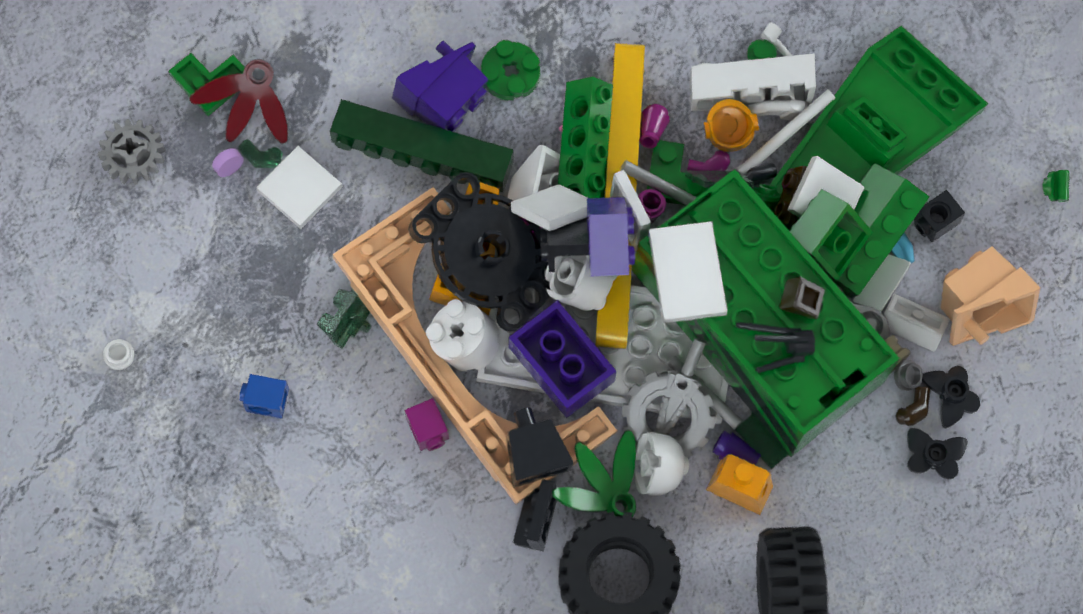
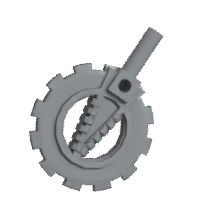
M694 339L681 370H668V375L659 376L657 371L644 376L645 382L640 386L635 383L629 390L628 394L631 395L628 404L623 403L622 417H627L628 425L623 426L624 431L630 430L633 432L637 443L643 433L654 432L647 424L646 409L652 400L661 395L663 396L655 433L668 435L689 406L692 416L691 424L686 431L672 438L679 442L684 455L687 457L693 456L691 451L697 446L702 449L710 438L706 434L709 428L714 429L716 415H711L710 407L714 406V402L710 393L704 394L699 388L702 383L693 375L706 345L704 340Z

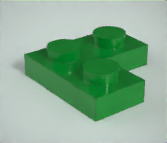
M190 53L168 72L170 77L190 97L198 88L213 79L230 74L244 73L245 66L232 55L210 73ZM235 94L222 100L197 105L209 116Z
M659 140L656 147L653 148L650 173L695 197L708 190L710 176L680 172L685 144ZM661 193L665 197L666 203L684 205Z

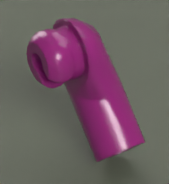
M718 150L705 162L689 159L686 173L710 176V179H714L729 167L730 156L727 152Z

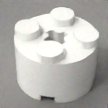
M589 255L555 257V272H549L547 266L545 280L549 281L550 289H547L549 296L583 311L602 309L606 304V297L613 281L617 278V276L591 277Z
M458 299L451 300L443 307L426 330V336L433 351L459 371L468 372L466 370L484 368L494 359L499 350L498 333L500 334L496 322L476 305H471Z

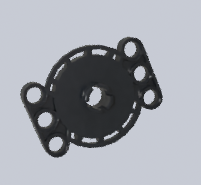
M468 172L460 173L413 218L408 228L409 235L418 243L432 242L433 264L439 278L450 292L471 305L488 309L498 308L496 315L498 325L505 331H516L550 298L547 293V289H550L549 281L545 280L544 275L548 262H542L540 227L526 220L530 224L527 226L522 218L511 212V202L513 200L502 195L479 194L480 183L477 177ZM465 180L469 182L472 186V193L470 195L461 194L457 188L458 181ZM444 200L449 202L452 207V213L450 215L439 213L437 210L438 201ZM478 200H483L482 204H477ZM491 201L501 202L509 206V208L491 204ZM421 220L428 222L432 229L431 234L427 236L421 235L416 229V223ZM531 231H534L535 236L538 240L539 249H536L535 247V241L531 234ZM483 242H488L495 246L498 253L497 258L488 256L484 260L480 256L484 252ZM540 257L539 262L535 263L536 258ZM527 288H533L538 292V303L533 304L526 300L524 293ZM511 308L517 311L519 314L517 324H510L506 321L504 317L506 309Z

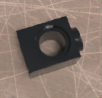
M946 189L922 207L914 218V225L923 237L927 236L933 243L959 225L965 212ZM930 214H939L944 221L935 222L931 219Z

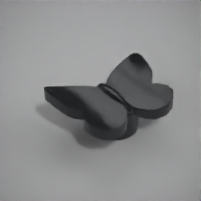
M961 366L952 367L948 373L940 370L923 373L922 382L933 392L939 394L942 400L940 416L942 427L945 429L956 424L962 418L964 412L973 414L980 407V399L973 391H969L967 383L968 374Z
M910 428L907 433V443L909 450L914 454L908 460L907 467L913 473H924L929 469H935L942 478L954 479L959 471L956 461L963 457L968 441L964 437H953L944 441L933 440L924 431Z

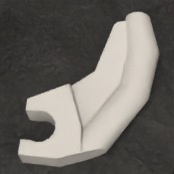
M790 99L762 101L749 104L747 107L752 114H757V117L777 115L782 120L792 121L810 104L805 101Z

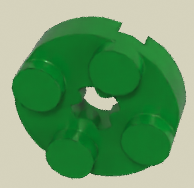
M509 40L499 41L496 46L492 47L485 54L481 64V72L488 78L487 91L496 98L506 101L530 95L536 89L540 80L539 57L525 44ZM513 65L519 73L517 75L512 73L508 77L505 75L506 70L504 68Z

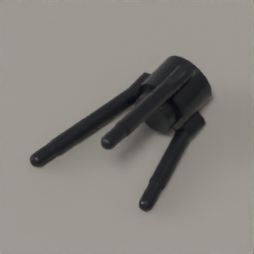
M737 322L735 324L740 329L782 334L755 335L754 340L785 342L786 353H792L790 357L757 367V373L770 371L792 363H804L805 356L814 355L815 337L812 330Z

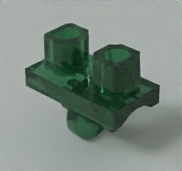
M339 289L333 298V304L339 308L335 316L325 313L322 314L317 322L320 330L329 337L335 346L343 349L350 336L354 338L359 330L368 333L372 327L366 321L370 311L353 289L351 291Z

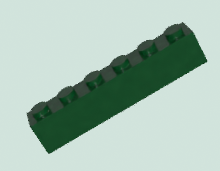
M342 99L330 129L331 141L340 149L347 151L356 149L363 151L370 158L380 159V157L392 160L398 166H414L420 168L422 172L428 175L437 176L441 174L448 176L450 180H453L460 173H472L479 182L498 188L499 192L502 193L504 192L514 162V149ZM465 180L458 181V184L467 183Z

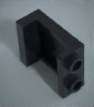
M587 218L552 231L540 228L542 262H548L549 272H555V257L589 255Z

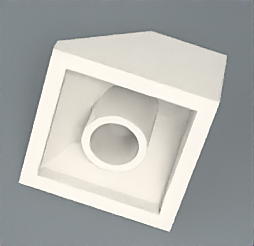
M539 145L512 176L508 198L514 201L558 185L560 154L544 145Z

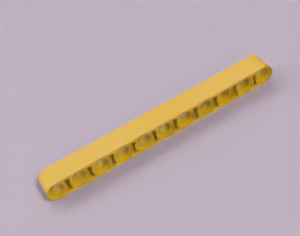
M615 43L605 198H610L614 173L620 171L625 160L638 166L645 45ZM627 175L636 192L637 179ZM629 265V275H619L613 281L606 297V304L602 309L597 310L596 347L627 348L632 265Z

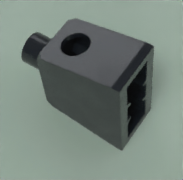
M531 407L514 412L518 428L508 431L506 436L513 487L571 471L574 465L573 460L551 419L536 423Z

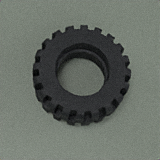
M614 512L604 513V518L597 520L596 517L587 520L585 527H578L573 532L572 539L566 542L562 557L560 558L558 575L560 595L563 604L566 603L568 607V613L669 614L676 600L681 579L680 559L675 554L676 547L672 540L665 538V531L659 525L655 528L651 526L650 519L641 516L640 520L632 518V513L623 512V516H614ZM611 549H625L641 557L649 570V584L642 596L628 603H613L597 595L590 584L589 570L592 562L599 554Z
M810 526L766 528L758 536L756 552V585L759 614H828L826 565L818 531Z

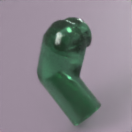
M250 139L243 141L238 147V150L255 168H275L282 161V151L277 147L269 148L267 151H259Z

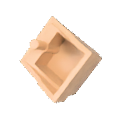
M991 246L984 252L978 251L969 259L968 264L961 269L955 268L951 270L944 278L941 309L952 321L949 342L952 346L975 339L982 345L989 339L988 334L998 330L1002 334L1030 324L1035 318L1040 287L1021 267L1016 269L994 247Z

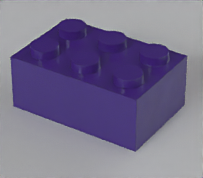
M558 300L508 337L509 349L566 418L615 382L616 370Z

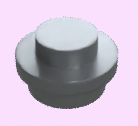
M902 360L898 363L894 372V379L899 389L910 391L921 384L923 372L918 364L912 360Z

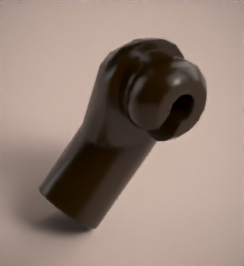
M927 387L915 388L914 402L906 408H899L896 412V421L900 425L913 426L926 418L931 389Z

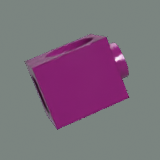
M434 398L404 410L406 420L420 451L425 449L433 451L445 445V441L449 439V434Z

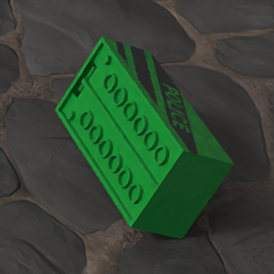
M734 169L658 227L663 228L711 221L713 226L727 314L675 322L692 342L695 338L706 342L702 354L788 455L792 457L881 386L900 358ZM647 235L638 242L635 265H632V271L660 303L649 235ZM802 277L825 289L818 319L787 312L780 308L787 280ZM737 322L812 330L815 337L814 355L805 356L804 363H792L770 371L757 373V367L790 357L792 353H786L785 342L754 340L755 335L782 334L740 329L735 324Z

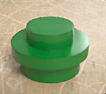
M764 39L753 41L747 49L748 60L775 58L777 56L775 46L770 41Z

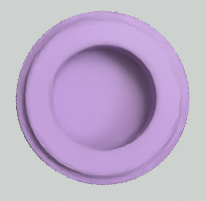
M230 148L216 156L212 167L220 177H227L242 166L244 159L237 149Z

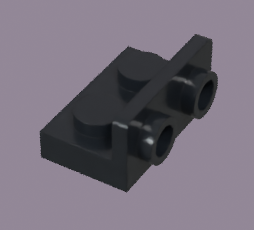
M542 479L540 488H535L534 492L524 499L513 540L516 546L544 552L557 502L552 495L553 489L557 488L554 481Z

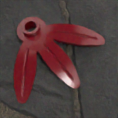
M254 59L245 66L244 73L230 74L213 79L198 88L190 96L192 104H205L222 100L240 91L230 110L226 124L225 138L228 142H233L242 133L252 116L257 99L259 100L265 122L273 136L281 144L288 141V126L283 107L274 90L269 86L274 76L273 68L265 60ZM257 68L262 69L265 73L261 79H256L253 76V71Z

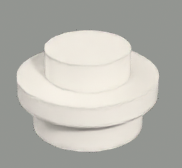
M122 339L109 342L103 351L105 363L114 370L126 369L132 364L135 357L131 344Z

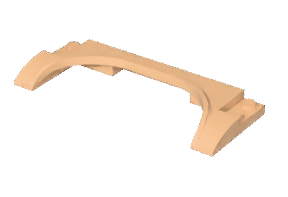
M432 187L335 252L333 259L351 282L350 286L490 475L496 482L499 481L517 505L531 495L535 488H540L542 481L538 480L513 487L506 436L508 431L518 428L517 423L492 413L471 395L448 363L431 348L429 339L421 326L415 310L412 290L413 274L419 255L426 243L422 244L414 241L409 235L408 228L413 218L438 195V192ZM444 200L437 202L439 213L442 215H449L451 213ZM421 220L416 223V229L421 235L427 236L431 234L432 229L428 222ZM599 406L575 421L555 426L574 465L578 463L574 449L576 443L580 442L591 451H594L617 432V429ZM557 475L552 476V477L545 478L544 480H549V481H550V480H552L554 477H556Z

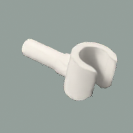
M770 22L761 34V39L770 41L783 56H793L782 42L778 40L782 30L776 24Z

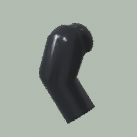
M773 163L752 167L742 178L753 189L759 181L775 178L777 168Z

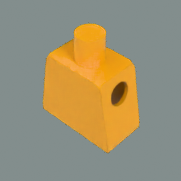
M728 454L719 461L706 490L760 515L773 489L771 473L732 454Z

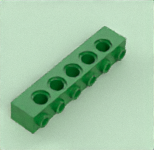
M593 76L566 82L558 184L587 198H604L613 84Z

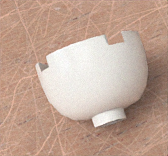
M647 432L641 435L636 447V460L640 461L641 473L634 471L636 487L640 494L665 495L676 489L681 483L683 475H687L689 459L684 455L679 442L671 436L655 432Z

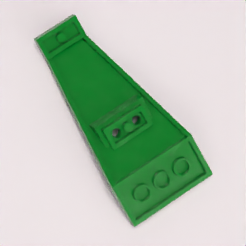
M901 25L867 49L834 95L835 99L826 106L770 185L776 187L777 192L782 194V180L788 169L799 166L807 167L814 156L820 157L858 183L861 182L874 163L898 175L982 113L988 103Z

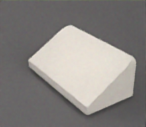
M888 254L865 288L852 302L857 305L873 307L882 313L907 273L911 263Z
M893 294L884 313L891 333L931 351H936L950 320L948 317L896 294Z

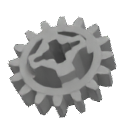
M126 119L124 127H121L117 122L114 123L115 131L113 133L108 130L105 131L108 140L99 141V145L103 150L98 152V156L103 161L101 165L104 171H109V175L113 180L120 176L122 184H125L128 178H132L134 185L138 184L139 177H143L146 181L150 180L148 175L150 171L156 174L159 172L156 163H164L163 155L160 153L165 152V147L163 143H160L162 141L160 133H154V128L151 124L144 128L142 120H138L136 125H131L130 120ZM136 136H141V137H143V138H145V139L140 140V139H139L138 137H136ZM134 149L133 154L129 155L130 150ZM117 164H124L125 166H127V168H123Z

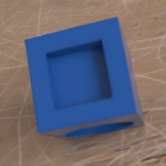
M250 374L248 383H243L240 391V401H243L246 412L282 419L289 392L287 381Z

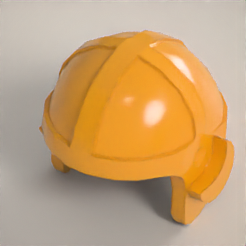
M722 100L710 109L707 122H704L705 139H710L713 146L724 152L744 149L753 140L754 131H759L757 114H752L748 107L738 100Z

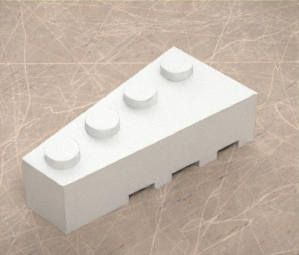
M815 53L716 64L701 63L697 66H691V111H710L716 103L725 99L738 100L746 106L762 101L797 99L811 104L816 89Z

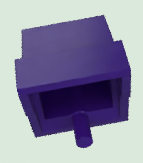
M443 40L436 47V50L443 57L432 63L426 60L401 73L396 78L392 99L411 117L416 115L428 125L455 132L464 122L462 118L466 115L467 111L470 110L473 113L483 103V97L487 93L485 88L488 78L471 62L476 45L470 42L454 51Z

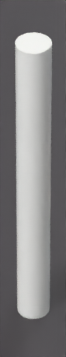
M827 89L737 168L738 172L744 176L750 168L760 165L832 102L835 96Z

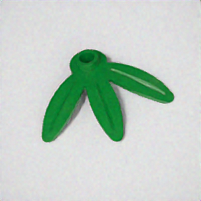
M626 430L619 440L613 459V481L595 454L586 445L580 442L576 443L574 449L578 465L588 483L598 493L582 488L558 487L553 489V497L561 504L577 511H606L607 513L614 512V516H623V512H620L615 506L616 502H619L624 506V512L632 513L633 517L636 512V501L628 493L634 475L636 460L633 432Z

